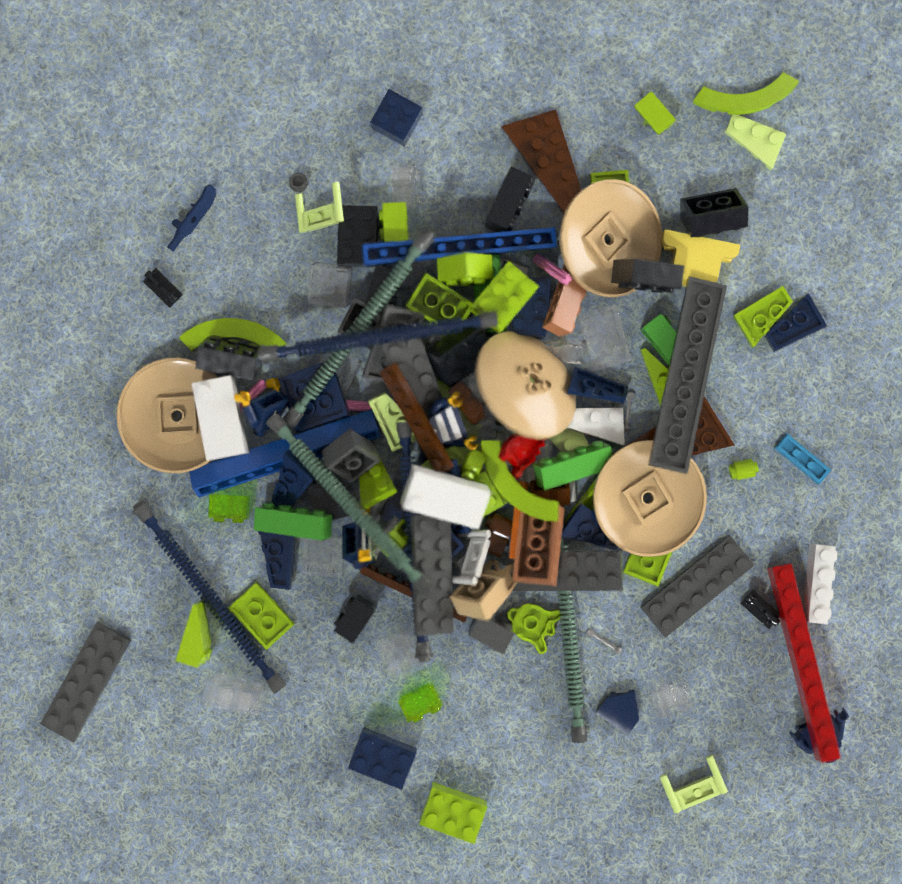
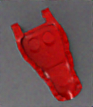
M514 433L503 443L498 458L502 462L508 460L513 466L512 475L519 479L523 475L524 470L536 461V456L541 454L540 448L545 446L544 441L546 439H533Z

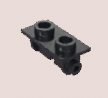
M157 268L152 272L149 270L145 273L144 276L146 278L143 282L169 308L183 295Z
M754 589L740 603L768 629L772 625L777 626L780 623L778 611Z

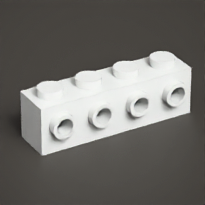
M809 543L803 611L807 622L828 624V620L831 618L829 606L830 600L833 599V589L831 587L832 581L835 579L834 562L837 560V551L834 546Z

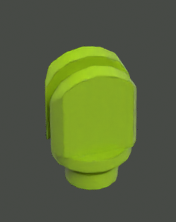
M472 450L467 454L462 464V478L472 481L474 477L478 476L485 461V457L480 451Z

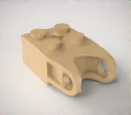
M489 560L483 565L476 585L461 584L450 596L458 614L488 621L518 583L513 581L511 577L514 564H509L500 570L498 561Z

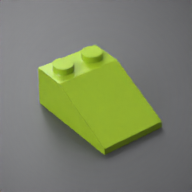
M203 600L192 605L175 660L176 662L196 668L205 664L207 660L209 661L213 651L210 649L212 643L206 606Z

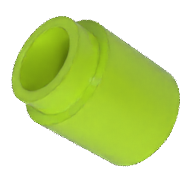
M752 458L735 461L733 464L728 465L732 480L736 479L738 481L756 477V473L759 472L757 462H753Z

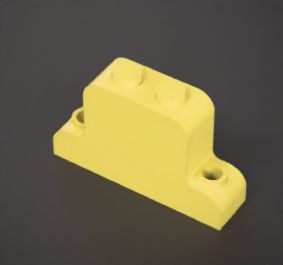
M666 229L662 232V247L666 251L673 252L671 264L684 266L682 287H686L689 277L716 283L721 262L731 263L732 259L739 254L740 244L705 237L691 238L689 234Z

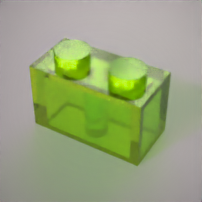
M434 682L426 684L398 699V703L408 723L411 721L413 723L418 722L424 718L423 715L429 712L434 714L440 711L441 706H443V701Z

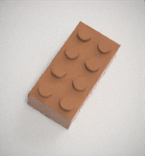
M558 505V521L535 518L520 511L513 581L525 584L556 586L564 508Z

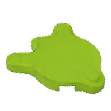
M534 603L510 608L506 613L516 636L523 641L532 643L539 654L546 653L547 645L544 637L546 635H555L554 625L561 619L560 615H563L559 613V609L546 610Z

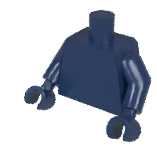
M842 708L841 713L833 710L835 717L830 714L838 748L842 746L841 740L844 736L845 721L849 718L845 708ZM805 722L795 727L797 730L795 733L790 731L789 734L793 737L798 748L807 754L814 755Z

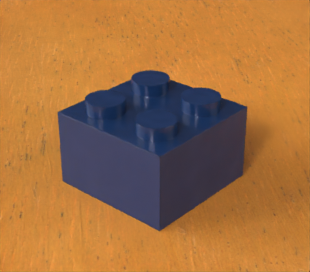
M388 89L370 121L371 128L405 147L423 115V108Z

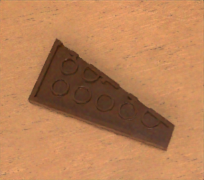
M556 109L501 126V129L510 138L512 144L518 149L523 159L564 214L572 199L581 191V187Z
M705 397L703 398L691 456L735 446ZM656 426L626 445L638 441L653 440Z

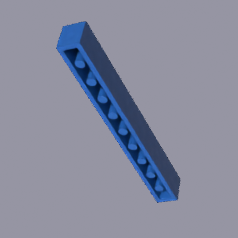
M555 227L433 238L435 242L431 243L425 252H422L413 262L437 260V258L461 253L498 255L552 250L557 247ZM414 240L363 244L361 247L363 267L400 264L398 262L399 259L404 261L410 253L409 249L413 245L412 242Z
M372 410L362 411L359 414L344 417L341 420L326 423L323 426L293 435L296 440L301 439L318 458L323 457L321 452L349 429L370 441L382 438ZM286 439L271 441L268 444L251 448L247 454L217 459L198 469L189 471L192 489L200 498L279 472L283 464V454L287 450L292 453L289 450L291 445Z

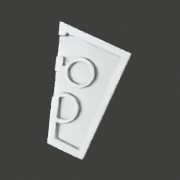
M575 408L574 417L566 429L591 435L603 441L616 443V445L622 447L625 446L623 408Z

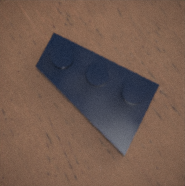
M808 293L765 335V338L773 352H777L826 328L827 325Z
M575 367L567 394L624 403L627 397L628 386Z
M287 450L283 454V464L279 470L280 476L275 485L271 502L277 507L279 505H290L292 508L316 477Z
M579 503L563 526L562 537H569L578 541H585L617 550L618 546L612 543L601 530L595 512Z
M258 531L261 536L262 551L266 559V570L270 588L290 590L292 586L296 537Z

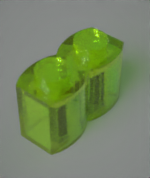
M209 494L208 518H213L214 522H225V518L232 519L233 523H244V519H249L250 496Z

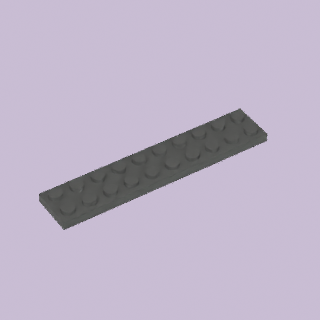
M694 277L687 279L648 466L688 474L727 285Z

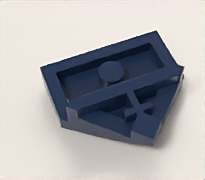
M629 690V692L624 693L611 692L610 696H607L597 708L596 714L628 735L639 721V708L637 706L635 690Z

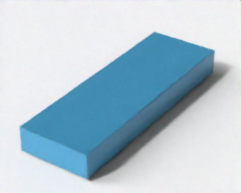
M788 433L774 447L776 451L817 485H820L831 472L829 467Z

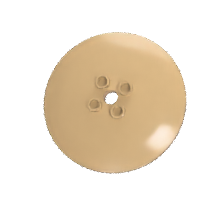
M609 179L592 183L577 193L564 213L560 228L562 258L573 279L590 293L602 297H620L636 291L635 288L631 287L629 289L618 288V284L611 283L613 260L637 258L659 262L661 256L662 226L656 208L643 191L628 182ZM606 234L610 236V243L608 245L604 241Z
M513 331L496 334L482 346L476 362L478 386L487 406L505 426L522 436L533 439L552 438L569 426L575 413L576 395L567 394L571 379L570 374L561 359L551 348L535 337L517 334Z
M166 358L149 363L130 378L120 395L117 406V426L121 439L128 451L139 462L156 471L185 473L198 469L210 462L206 460L192 383L219 377L214 372L195 369L196 362L193 360ZM179 410L182 413V418L176 422L173 420L172 415L175 411Z
M653 440L634 442L615 452L601 468L593 492L595 516L607 538L622 550L645 557L665 555L686 544L698 530L705 514L707 502L705 481L699 467L692 458L688 474L648 466ZM647 492L652 496L649 503L643 501V496Z

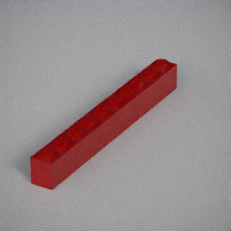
M792 564L767 568L815 760L824 763L841 759Z

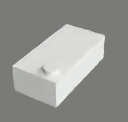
M226 376L192 383L206 460L212 461L249 453L240 403L234 399V394H238L235 377Z
M412 465L401 498L402 508L478 529L491 492L487 485Z

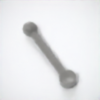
M633 392L627 393L628 402L624 424L625 432H627L630 429L628 422L631 401L634 398Z
M593 629L587 630L588 636L595 637L605 645L612 648L616 654H620L622 652V649L620 647L612 645L599 635L595 634Z

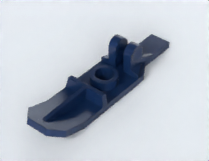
M208 184L204 187L202 195L196 204L191 203L193 208L186 214L182 222L178 219L172 221V225L177 229L174 238L167 246L171 251L174 252L181 241L192 233L212 206L216 197V189L212 185Z

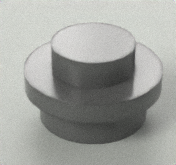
M294 173L289 179V186L295 192H302L308 186V179L302 173Z

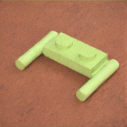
M339 182L332 183L334 203L305 212L302 194H295L299 233L318 230L344 221Z
M713 755L706 756L713 776H706L677 788L675 791L672 789L667 774L659 776L674 813H679L681 810L728 792Z

